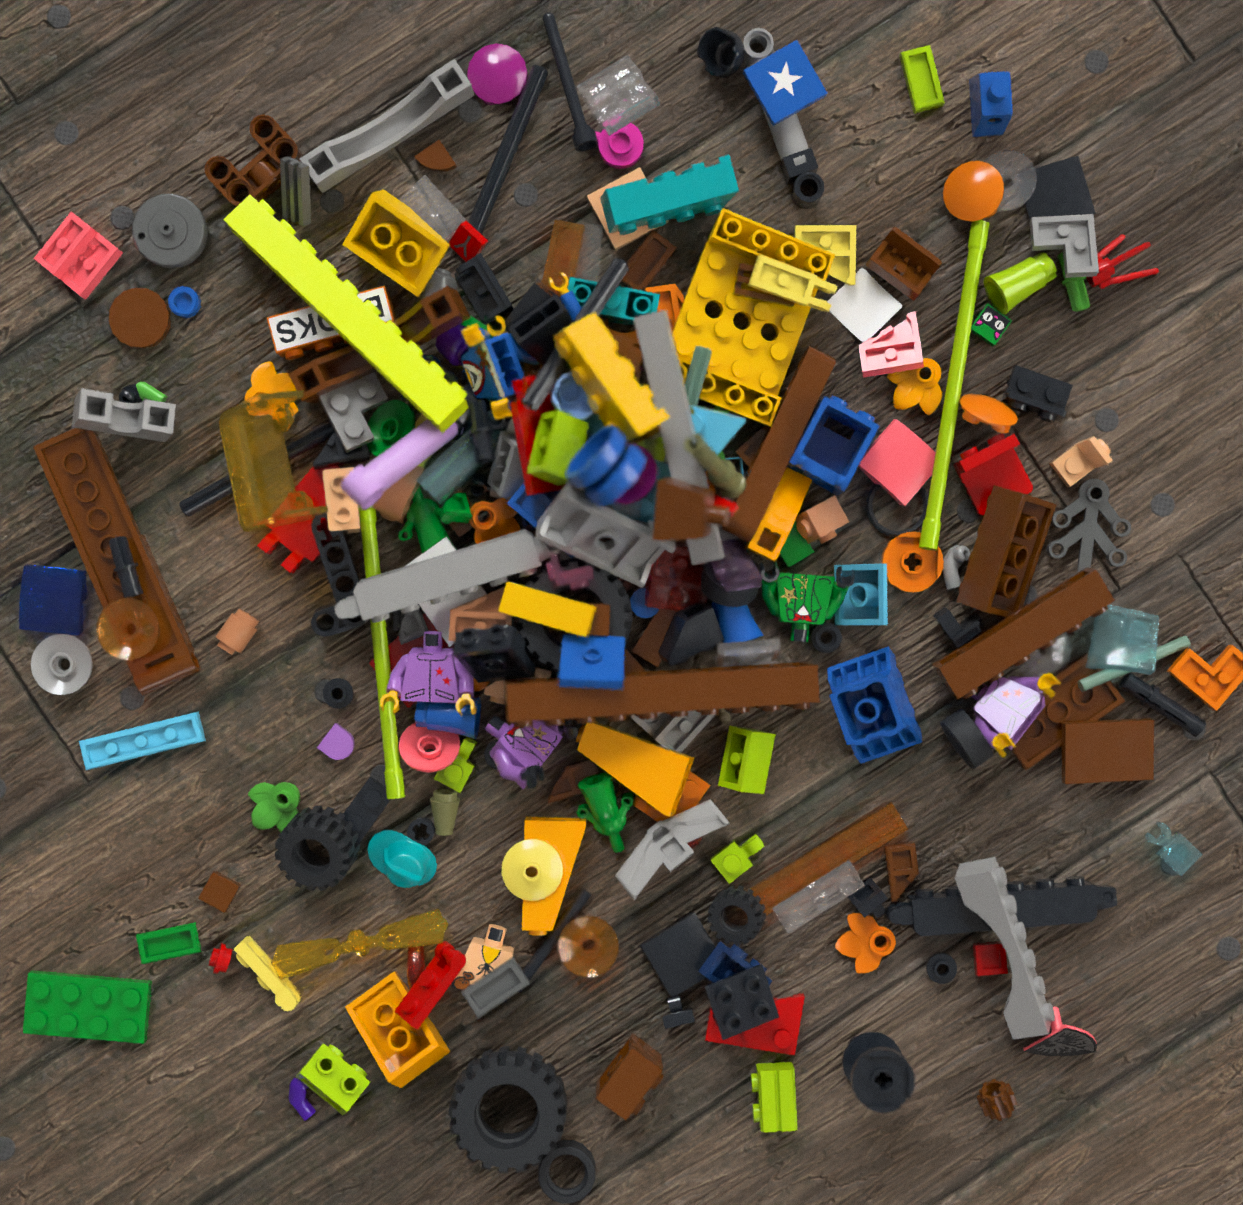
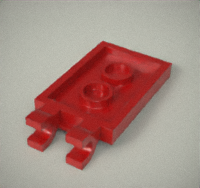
M536 376L523 377L521 380L512 381L517 401L510 403L527 496L560 491L566 485L557 486L527 473L540 416L543 413L556 411L551 404L550 391L536 411H531L522 404L521 400Z
M339 466L316 470L312 467L266 522V525L272 531L257 546L266 554L271 555L279 543H282L292 552L281 564L290 573L294 574L306 558L314 563L320 556L311 525L317 513L327 510L323 471L339 469ZM326 517L321 518V524L317 527L326 531L327 540H322V543L325 544L334 538H332Z

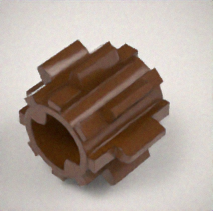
M996 1079L983 1083L982 1089H979L980 1095H977L976 1098L984 1116H989L990 1119H997L998 1121H1002L1005 1118L1009 1119L1012 1116V1111H1015L1014 1106L1018 1105L1010 1084H1005L1003 1081L999 1082Z

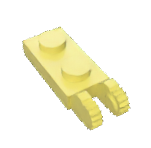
M762 255L757 256L748 286L802 306L808 305L811 308L824 312H829L831 305L827 301L811 297L813 287L827 294H835L837 290L836 285L817 278V275Z
M246 936L234 948L237 952L236 957L244 967H250L258 975L256 977L257 981L264 989H271L275 994V1003L281 1006V1009L287 1012L292 1011V1009L294 1010L298 1002H300L301 993H299V990H296L295 985L250 936Z

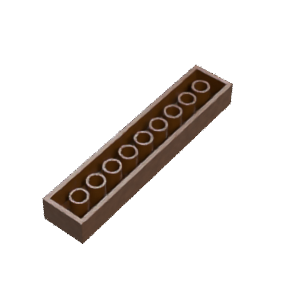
M808 662L623 673V690L559 687V677L504 680L505 716L508 722H513L514 727L533 726V721L544 720L546 725L564 724V719L570 718L577 720V723L596 722L595 717L601 716L608 718V721L627 720V715L632 714L639 716V719L658 718L657 713L663 712L670 714V717L689 716L688 711L694 710L700 712L701 715L719 714V709L725 708L731 711V713L750 712V707L762 709V711L780 710V705H786L787 707H792V709L811 708L810 703L820 702L818 665Z

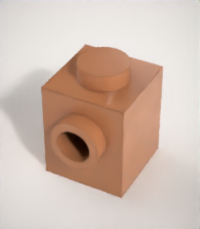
M835 495L797 515L795 519L798 532L806 539L808 544L817 539L822 544L836 537L835 530L849 523Z

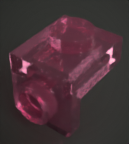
M558 554L551 555L552 562L546 563L549 580H556L557 586L570 584L571 589L589 586L588 580L594 579L592 566L561 572Z

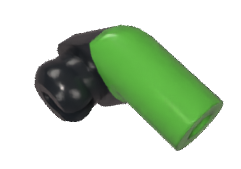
M146 382L128 385L119 393V401L124 403H140L144 399L166 402L167 400L165 394Z

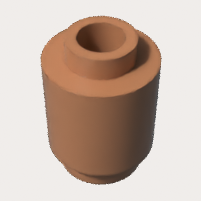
M239 608L235 614L231 613L215 636L220 640L217 646L231 655L235 651L242 653L258 630L255 627L259 621Z

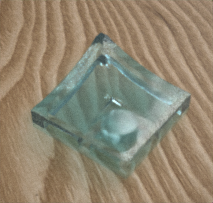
M1107 605L1108 610L1095 617L1086 668L1123 670L1151 675L1155 671L1159 616Z

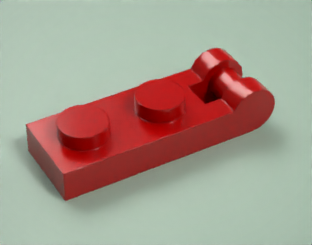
M440 942L435 948L434 958L421 973L394 1012L410 1026L418 1030L464 967L466 956L459 950H455L449 942Z

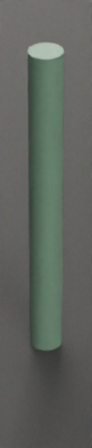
M1187 636L1177 638L1083 678L1077 682L1078 687L1082 692L1190 647V640Z

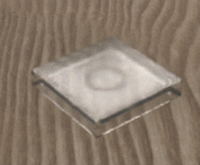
M780 638L717 644L716 667L775 663L781 649Z

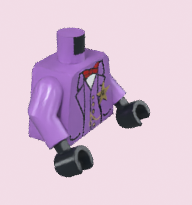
M495 715L485 730L498 739V742L490 751V756L494 760L501 777L515 781L523 789L526 786L529 789H535L537 787V780L544 781V769L541 766L563 738L561 734L565 732L567 738L574 739L578 735L577 728H581L582 725L577 723V720H574V718L564 719V724L546 725L544 720L533 721V726L514 727L513 722L509 726Z

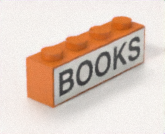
M385 286L359 292L357 296L363 302L368 299L381 312L378 316L385 323L388 320L392 322L396 320L389 291ZM310 306L267 317L275 351L279 356L286 357V360L300 358L304 356V351L315 349L316 352L332 349L333 344L344 341L345 344H349Z

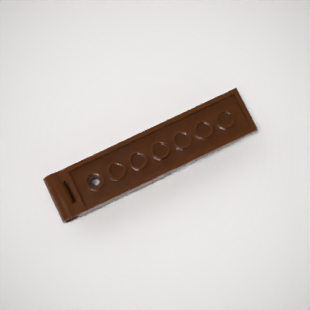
M74 428L33 446L132 673L138 691L144 696L199 672L201 669L199 661L193 652L195 650L145 535H141L97 432ZM119 536L127 537L133 561L138 563L136 570L144 592L141 595L125 599L123 598L118 574L113 571L116 566L109 545V540ZM149 625L154 628V633L151 636L147 633Z

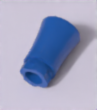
M715 602L711 603L724 637L722 641L724 651L764 636L747 605L726 607Z
M481 697L471 698L476 705L477 712L472 715L471 705L467 704L462 708V716L456 710V703L417 701L415 709L416 727H427V730L444 731L476 739L481 718Z

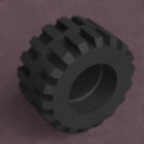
M315 806L312 810L310 807L303 809L301 813L298 812L292 818L276 841L275 848L278 850L275 852V859L281 861L278 865L280 871L285 870L287 873L285 877L289 881L291 879L295 880V885L300 888L305 885L307 890L314 891L318 887L320 891L327 890L329 886H336L340 880L342 881L358 857L357 852L360 849V843L356 842L359 838L358 832H352L354 824L351 820L346 822L343 819L346 815L342 812H339L338 815L333 813L334 808L327 807L326 810H323L322 806ZM306 839H313L322 843L328 850L330 857H321L313 853L308 847Z

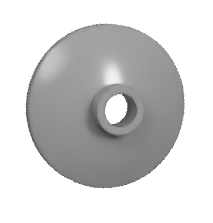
M57 634L44 639L35 648L31 658V671L37 684L45 691L56 695H66L78 691L87 683L92 673L93 662L89 649L81 640L67 634ZM63 659H67L70 662L67 670L61 667Z

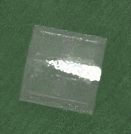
M628 55L576 86L583 100L609 136L660 105L658 96L646 83L640 69Z
M426 175L417 181L400 199L401 202L410 207L445 241L454 235L461 223L466 221Z

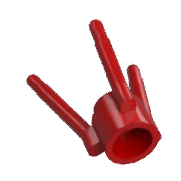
M1121 234L1097 253L1099 272L1097 276L1087 277L1086 280L1091 287L1099 286L1100 289H1103L1112 284L1157 274L1159 272L1158 268L1111 278V275L1115 274V265L1149 248L1150 242H1145L1112 260L1107 257L1102 259L1125 239V235Z

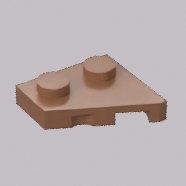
M505 587L451 609L448 641H455L456 632H461L465 628L489 629L496 624L512 626V615L499 612Z

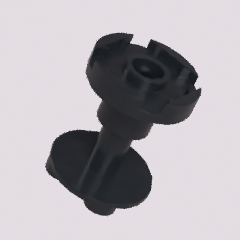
M865 1032L849 1040L843 1054L842 1064L844 1073L851 1082L856 1097L868 1109L874 1112L889 1113L899 1109L901 1104L913 1094L915 1076L913 1069L902 1055L895 1041L880 1032Z

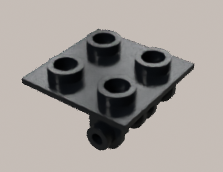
M762 964L705 986L714 1013L712 1016L723 1040L779 1018Z

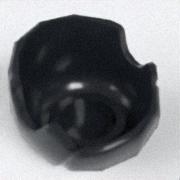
M714 27L707 30L700 38L697 56L704 61L706 72L716 77L726 78L736 73L744 61V45L736 33Z

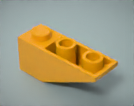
M786 467L752 540L746 543L745 549L769 561H776L791 531L812 479Z

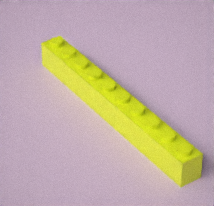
M249 195L224 219L229 229L441 433H444L469 408L465 399L467 393L456 382L450 385L443 378L445 375L444 371L434 361L428 364L421 357L424 353L413 341L410 340L406 343L400 337L402 332L392 321L388 320L385 323L378 316L381 312L371 301L367 299L363 302L357 296L359 291L350 281L346 279L342 282L336 276L338 271L329 261L325 259L321 262L314 256L317 251L308 241L303 239L300 242L293 235L296 231L284 219L279 222L274 218V210L263 199L258 202Z

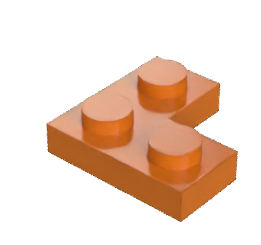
M1228 645L1210 666L1194 651L1186 648L1167 672L1208 707L1217 711L1243 680V653L1234 645Z

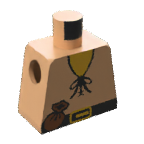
M489 924L485 939L473 937L465 954L466 963L453 980L452 988L463 990L511 957H514V948L503 944L506 928Z

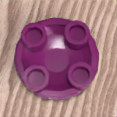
M492 44L484 46L474 54L469 62L467 76L476 96L481 98L487 105L510 102L520 95L527 80V68L524 59L518 51L508 45Z

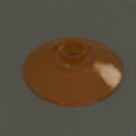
M132 598L118 599L107 605L101 612L96 626L97 638L102 648L109 655L121 660L138 659L151 651L157 642L159 635L157 616L146 603ZM130 623L136 627L133 635L128 634L126 630Z
M582 916L569 922L562 930L558 941V953L562 963L569 971L582 977H595L605 973L614 964L619 950L618 938L612 926L595 916ZM590 939L594 942V947L586 949L583 946V942Z

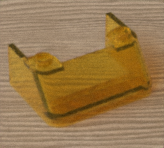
M303 390L260 393L223 412L220 416V434L238 520L245 532L260 531L302 522L328 512L327 506L313 508V502L306 492L302 490L295 491L283 433L288 431L294 422V412L290 407V403L304 397Z

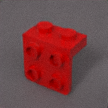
M1000 433L987 440L988 447L978 451L975 446L959 454L962 460L953 464L980 516L985 514L987 500L992 493L994 485L1026 495L1033 490V485L1014 450V447L1020 445L1015 433L1005 437L1004 433Z

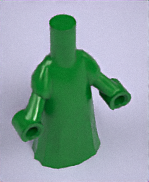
M419 486L412 498L413 502L406 514L407 521L403 529L398 533V538L401 541L410 540L413 536L411 530L415 526L421 552L424 553L445 537L451 542L442 522L444 524L452 522H441L439 519L441 508H439L436 501L424 498Z
M605 772L584 778L577 786L584 795L587 804L578 806L577 816L591 822L594 829L601 835L608 836L615 853L623 851L625 846L620 832L626 824L628 809L633 805V793L627 792L622 795V806L619 809L613 787V778L609 773Z

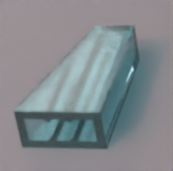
M492 409L487 411L488 418L499 421L494 419ZM472 427L416 479L419 486L441 507L446 500L462 488L485 464L475 462L474 444L472 437L469 436V431L472 430ZM505 427L493 429L494 433L491 435L494 454L501 431L507 430Z

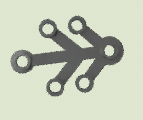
M1089 479L1080 486L1078 491L1079 498L1063 510L1054 512L1051 520L1053 527L1057 529L1066 528L1069 526L1071 518L1085 509L1084 521L1059 540L1048 543L1046 547L1049 557L1054 559L1062 558L1066 554L1067 548L1081 539L1077 572L1071 574L1069 578L1084 568L1091 567L1094 541L1106 555V561L1110 566L1120 567L1127 561L1125 551L1117 549L1097 523L1098 511L1111 525L1110 531L1116 537L1127 536L1131 531V524L1128 520L1121 519L1109 504L1110 491L1107 484L1100 479ZM1093 488L1099 491L1097 499H1093L1090 495V491ZM1058 514H1062L1065 517L1063 525H1059L1056 522ZM1119 522L1125 526L1123 533H1119L1116 530V525ZM1054 544H1058L1061 547L1059 555H1055L1052 552ZM1115 552L1121 556V560L1117 564L1112 560V555Z

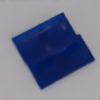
M26 564L23 569L20 591L19 629L80 635L83 632V602L87 599L86 571Z

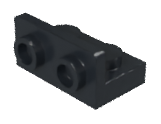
M1015 365L1012 368L1001 401L1009 403L1008 407L1012 410L1026 413V410L1038 413L1037 418L1054 423L1055 420L1065 418L1067 411L1064 409L1073 385Z

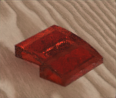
M675 545L676 549L673 553L664 550L652 564L646 580V607L680 611L700 600L706 603L707 597L701 590L700 583L705 562L692 565L689 548L686 546Z

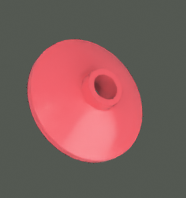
M416 723L408 726L399 740L401 758L409 767L420 772L443 770L450 766L459 754L460 740L458 734L427 730V727H416ZM428 749L435 750L433 752H425Z

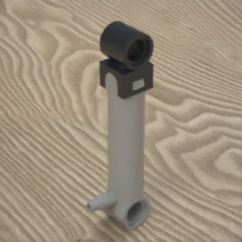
M755 28L746 34L743 42L744 62L748 67L776 52L773 48V37L767 30ZM759 43L763 45L765 51L755 53L751 50L750 45ZM764 111L781 159L780 167L786 184L794 183L791 192L794 204L802 209L813 208L818 204L823 195L824 181L816 174L819 167L812 147L809 148L797 113L773 126ZM803 185L812 186L815 190V195L811 197L804 196L800 191V187Z

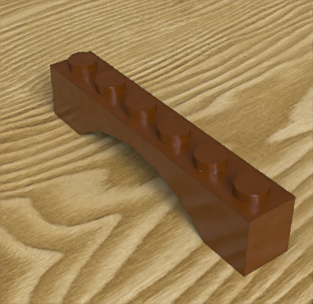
M445 286L420 300L413 308L393 323L402 332L400 337L406 343L411 340L419 347L471 317L458 291ZM350 345L312 360L289 373V376L301 400L315 404L319 402V396L359 380L376 369Z

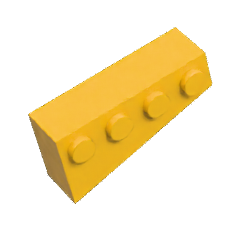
M595 312L554 336L557 351L568 361L572 368V376L575 382L584 389L588 396V404L591 410L599 415L604 424L603 428L614 425L626 436L627 442L669 418L664 408L658 411L650 399L654 395L648 386L641 387L634 378L635 368L630 361L622 356H618L616 353L618 350L617 343Z

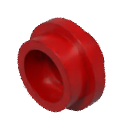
M221 943L219 949L213 948L208 966L213 967L214 974H218V972L226 973L233 949L226 948V944Z

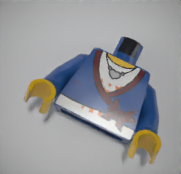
M477 323L461 330L469 349L466 354L461 356V362L464 367L461 375L463 382L466 385L470 383L476 398H487L491 402L490 405L495 420L512 416L510 403L514 402L512 394H515L512 381L521 380L525 376L509 333L506 332L490 338L489 332L479 328Z

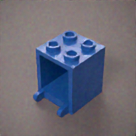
M831 396L830 399L824 397L817 404L787 467L812 479V483L835 495H839L845 492L879 425L874 423L875 418L861 410L855 413L846 408L848 403L844 400ZM828 416L855 430L850 440L824 427Z

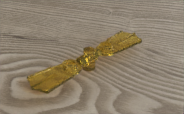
M435 909L382 927L378 934L374 936H365L363 931L353 930L348 935V941L343 942L342 945L335 938L277 945L271 965L276 970L278 978L282 980L333 963L342 953L356 952L358 956L364 957L369 953L370 948L378 947V944L386 950L443 943L448 923L441 915L439 909ZM396 936L393 941H387L388 937ZM328 950H334L332 954L325 955Z

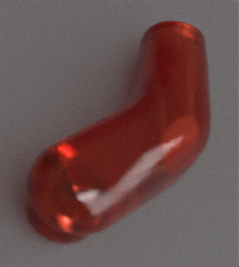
M417 940L408 942L407 978L409 989H411L425 970L424 943Z

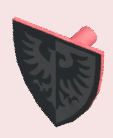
M1053 1007L1055 1020L1051 1022L1050 1026L1052 1033L1023 1048L1024 1052L1044 1056H1073L1096 1052L1097 1042L1089 1032L1062 1024L1059 1008Z

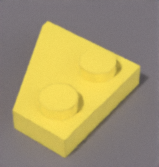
M856 225L794 226V238L835 254L828 275L847 285H855Z

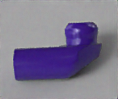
M293 1078L289 1087V1102L301 1118L306 1121L316 1110L306 1098V1090L309 1087L298 1078Z

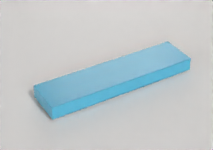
M198 711L81 740L79 745L85 769L90 770L203 742L206 739Z

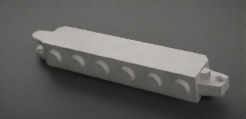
M523 529L362 579L357 583L353 591L354 595L340 600L334 610L339 619L361 615L363 621L371 619L372 623L380 622L390 618L389 613L401 609L402 614L419 609V603L430 600L431 605L448 600V594L460 591L461 596L478 591L477 585L489 582L490 586H496L507 582V576L519 573L520 577L534 574L537 572L536 567L542 566V561L562 552V550L537 539L536 536H533V533Z

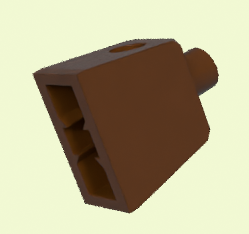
M672 477L657 480L653 540L704 538L710 535L711 524L727 526L729 507L714 506V491Z

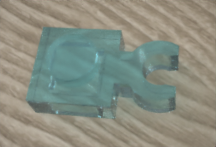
M1157 821L1156 825L1162 831L1161 836L1155 838L1152 834L1146 833L1145 837L1150 843L1162 847L1156 854L1172 870L1182 876L1203 854L1181 833L1176 832L1171 837L1170 828L1166 824Z

